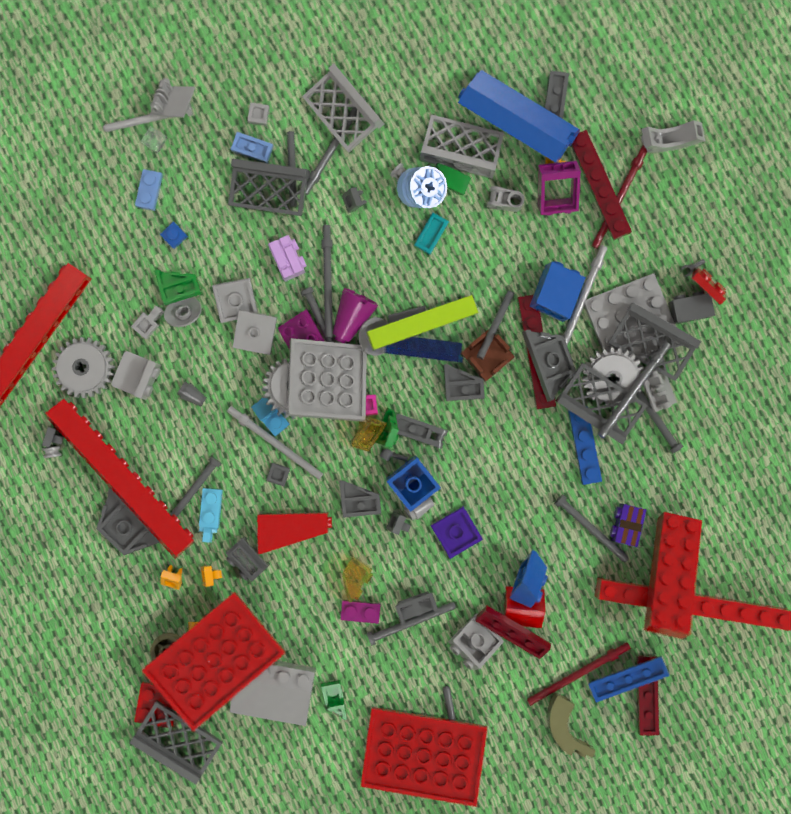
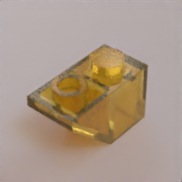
M352 556L342 573L347 599L350 603L354 599H359L363 592L360 588L364 582L368 584L373 576L371 573L372 567Z

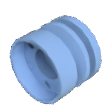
M414 167L407 169L401 174L397 183V192L401 201L408 207L432 208L443 201L447 192V183L442 172L434 167Z

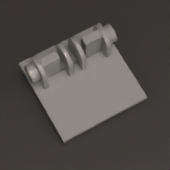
M163 78V80H160L159 88L156 89L153 102L150 104L151 112L149 116L184 118L195 87L171 86L170 80Z
M657 370L652 371L643 387L655 413L671 407L677 401L668 377Z

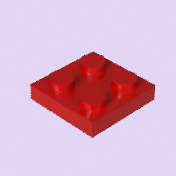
M697 268L692 274V279L721 305L726 300L725 287L719 282L715 284L712 281V275L707 270Z
M141 683L134 722L143 723L157 700L174 710L152 683ZM156 708L154 711L156 720L165 718L164 711ZM175 720L170 721L172 728L174 727ZM167 722L157 724L159 727L168 728Z

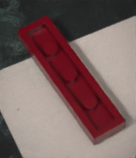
M488 605L476 615V622L538 659H541L551 650V643Z
M636 656L637 665L657 658V656ZM657 680L637 688L638 734L640 736L659 735Z

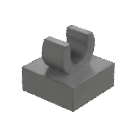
M357 187L350 188L342 195L348 213L355 212L367 203L366 200L361 201L360 196L363 194V191H358Z
M48 426L42 446L50 448L51 442L61 445L64 437L54 434L56 428Z
M393 511L386 529L399 535L401 530L409 532L411 525L405 522V516Z

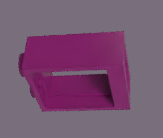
M577 161L538 165V208L541 215L579 211L581 170ZM571 178L570 198L545 200V181Z

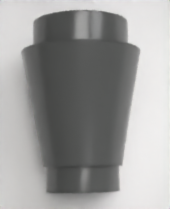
M186 381L177 393L180 399L200 407L207 398L191 382L187 383Z

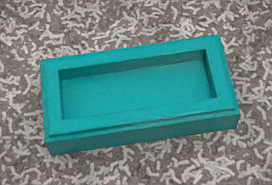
M432 213L414 246L431 255L449 221Z

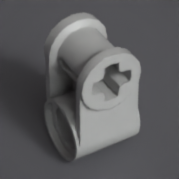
M497 186L490 187V200L486 205L488 208L518 212L522 209L524 195L521 192ZM513 198L519 199L520 204L513 205L510 202V200Z

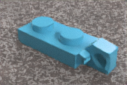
M203 488L199 520V531L203 532L202 542H212L213 533H217L220 524L223 490Z

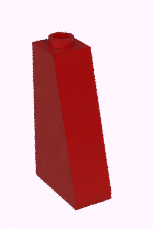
M328 512L258 514V554L329 532V528H332V517L328 516Z

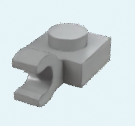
M155 306L149 315L143 312L131 327L143 338L148 339L159 327V324L155 321L165 311Z

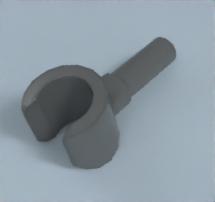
M702 259L692 265H684L680 270L684 268L689 269V274L684 277L690 276L693 270L705 264V260Z
M383 449L380 457L387 461L390 460L391 456L403 461L408 460L407 456L396 454L389 449Z

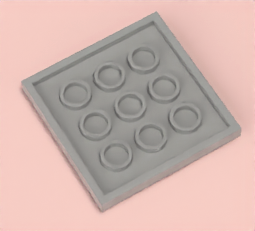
M654 273L589 298L584 302V307L602 351L604 347L607 351H610V347L613 345L608 342L631 303L639 305L676 327ZM631 315L626 321L627 329L638 327L637 319ZM652 327L642 328L644 339L655 336ZM639 329L629 331L631 342L642 340ZM626 333L618 334L614 342L619 345L628 344ZM664 336L659 338L660 345H662L664 341L668 342L671 345L669 337ZM656 339L645 341L648 352L658 350ZM642 342L632 345L635 354L645 353Z
M291 338L287 416L364 422L366 420L367 353L361 346Z

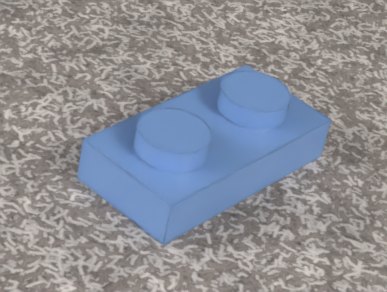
M237 132L231 151L263 163H268L274 146L271 143Z
M143 169L135 202L136 207L155 211L163 177L162 173Z

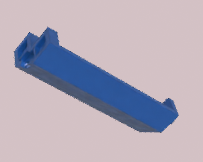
M482 70L475 74L473 80L468 84L467 88L462 89L458 97L460 99L459 104L555 163L559 162L567 147L572 145L580 132V129Z

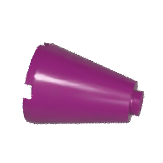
M344 288L333 329L334 339L341 343L350 342L360 330L362 324L377 309L378 304L362 294L359 295L351 289Z

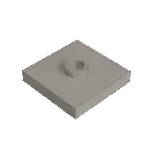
M250 278L212 285L221 323L237 320L239 310L258 313Z
M239 310L233 348L271 355L277 317Z

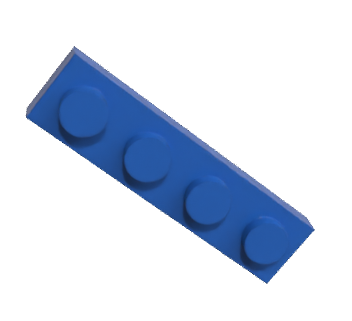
M568 410L582 485L602 482L592 426Z
M662 656L591 681L588 685L595 701L599 702L668 677L670 674Z

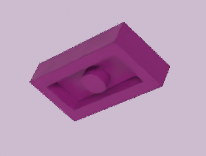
M342 600L340 620L379 624L381 604Z

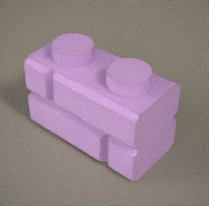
M289 235L268 244L284 281L306 273L304 267L307 265L303 256L298 257L296 250L299 247L295 239L291 240Z

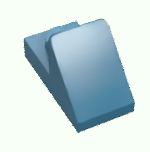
M262 398L251 408L259 420L276 437L290 423L282 414L277 415V409L271 411L273 405H266L269 400L268 398Z

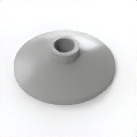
M191 297L169 304L165 309L164 318L173 327H184L198 319L202 307L197 299Z
M373 317L367 319L359 331L360 346L369 355H381L390 346L388 345L373 351L366 334L367 331L388 324L381 318Z

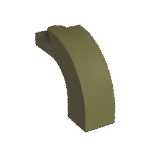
M554 692L547 711L548 726L553 738L559 747L570 756H572L575 750L582 757L587 755L593 758L596 752L593 746L569 733L568 719L575 706L574 702Z

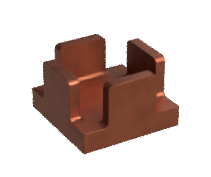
M489 329L461 352L463 357L485 382L515 357L509 351L510 347L499 334H495L484 359L481 360L476 357Z

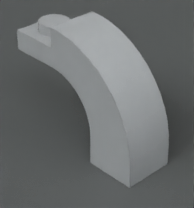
M695 120L667 129L652 127L641 129V140L649 153L682 149L706 141L702 122Z

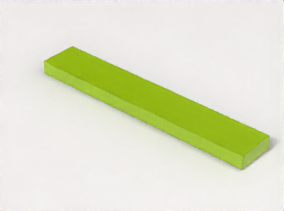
M470 295L367 331L366 334L374 351L476 315L479 312L473 296Z

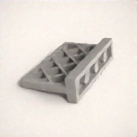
M333 63L328 68L330 71L302 97L349 153L377 127L380 129L384 123ZM332 78L334 90H325V83ZM314 93H320L319 103L311 102L309 98ZM324 93L333 94L332 103H323ZM337 94L346 95L345 103H336ZM323 107H332L331 116L322 115ZM335 107H344L343 117L335 116ZM348 107L357 108L356 117H347ZM334 120H343L342 130H334ZM347 121H356L355 130H346ZM359 121H367L370 124L365 131H359ZM345 134H354V141L347 145L344 142Z
M431 115L420 160L432 164L440 163L456 170L493 179L504 133ZM433 122L441 123L444 128L436 132L433 128ZM458 127L462 133L454 137L450 129ZM447 131L451 139L443 143L439 135ZM473 131L478 132L480 138L472 141L468 135ZM465 136L469 144L461 147L457 140ZM494 136L498 137L499 140L498 143L491 146L487 138ZM436 138L440 145L431 147L427 146L429 140ZM484 141L487 149L480 152L476 144ZM454 142L458 150L454 152L448 151L446 146ZM470 147L476 152V155L472 157L467 156L464 152ZM490 151L494 157L493 162L486 161L482 155Z

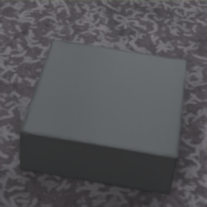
M272 462L266 481L285 487L291 468Z

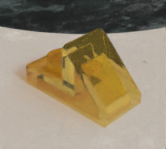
M366 417V420L363 422L359 421L360 428L351 441L352 447L369 452L387 426L386 422L372 417Z

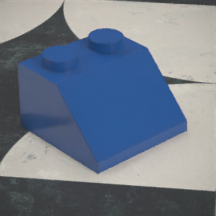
M416 455L386 478V482L410 512L441 488Z
M532 550L520 565L510 595V599L530 608L536 602L539 603L543 594L540 591L541 587L545 585L548 578L545 575L547 566L536 551Z

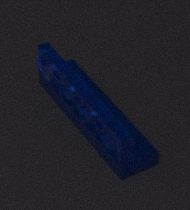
M411 337L384 347V353L463 362V357H461L462 343Z

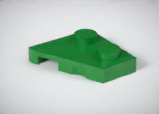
M154 270L165 306L202 294L195 274H180L173 271L168 273Z
M386 409L373 442L391 449L398 440L399 431L394 410Z

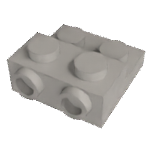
M478 613L448 641L451 645L449 649L457 656L460 655L464 659L463 664L470 670L480 669L504 642L498 634L475 621Z

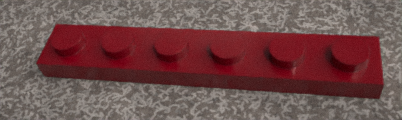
M586 129L578 133L571 146L614 241L631 234L632 230Z
M533 295L518 297L523 331L543 332L540 311L529 307ZM525 342L536 410L556 407L555 399L547 402Z

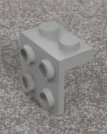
M126 351L122 356L111 384L113 387L130 393L135 397L147 400L153 391V383L160 374L161 365Z

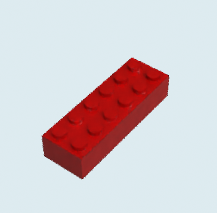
M663 512L658 517L644 622L645 631L684 639L690 635L702 520Z

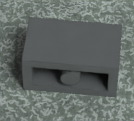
M704 291L692 293V297H685V295L673 297L674 300L668 303L674 324L715 316L712 297L709 294H704Z

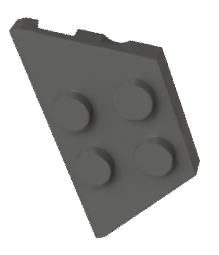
M531 330L523 331V337L547 402L555 399L557 392L563 389L567 384V380L572 378L576 372L564 336L550 335L545 332H532Z
M110 488L107 493L106 504L101 512V519H99L96 529L123 555L160 543Z

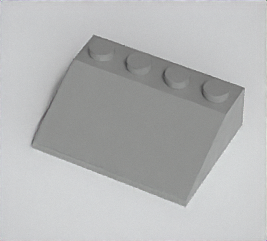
M276 661L231 699L230 713L306 726L316 668Z

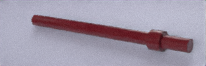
M642 145L637 157L633 158L630 164L631 168L616 196L620 205L637 171L641 170L644 164L643 159L647 154V149L644 145ZM603 221L591 245L595 249L599 248L608 230L605 221Z
M626 642L615 649H609L605 655L527 698L529 705L535 704L610 660L612 662L619 658V655L631 649L630 645Z

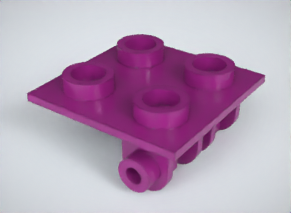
M307 309L278 327L289 350L291 338L324 341Z

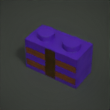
M620 503L614 513L616 522L615 526L612 525L610 530L611 541L638 547L646 509Z

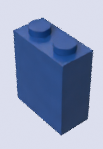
M552 261L545 265L529 307L564 322L571 318L586 277L580 275V272L576 270H569L563 267L564 265L560 262Z

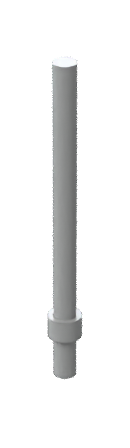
M601 245L596 258L592 260L590 265L592 268L563 335L566 345L570 341L597 273L604 264L603 259L608 249L606 246Z
M232 406L229 407L227 412L236 418L239 424L243 427L247 426L318 480L322 477L323 473L251 421L248 415L240 413Z

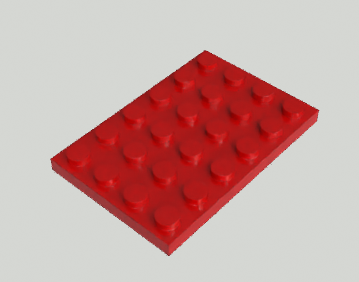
M233 592L141 671L190 729L194 731L282 657L286 651L238 594Z
M372 707L360 787L477 807L488 726Z

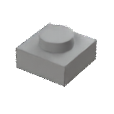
M250 102L248 123L267 126L270 111L269 105Z

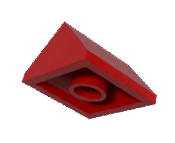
M506 586L504 616L523 627L542 628L546 613L544 589L540 590L543 594L539 603L536 602L530 608L510 599L513 587Z

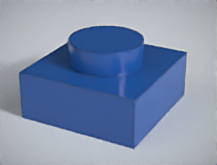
M175 222L171 223L160 234L173 249L188 237Z

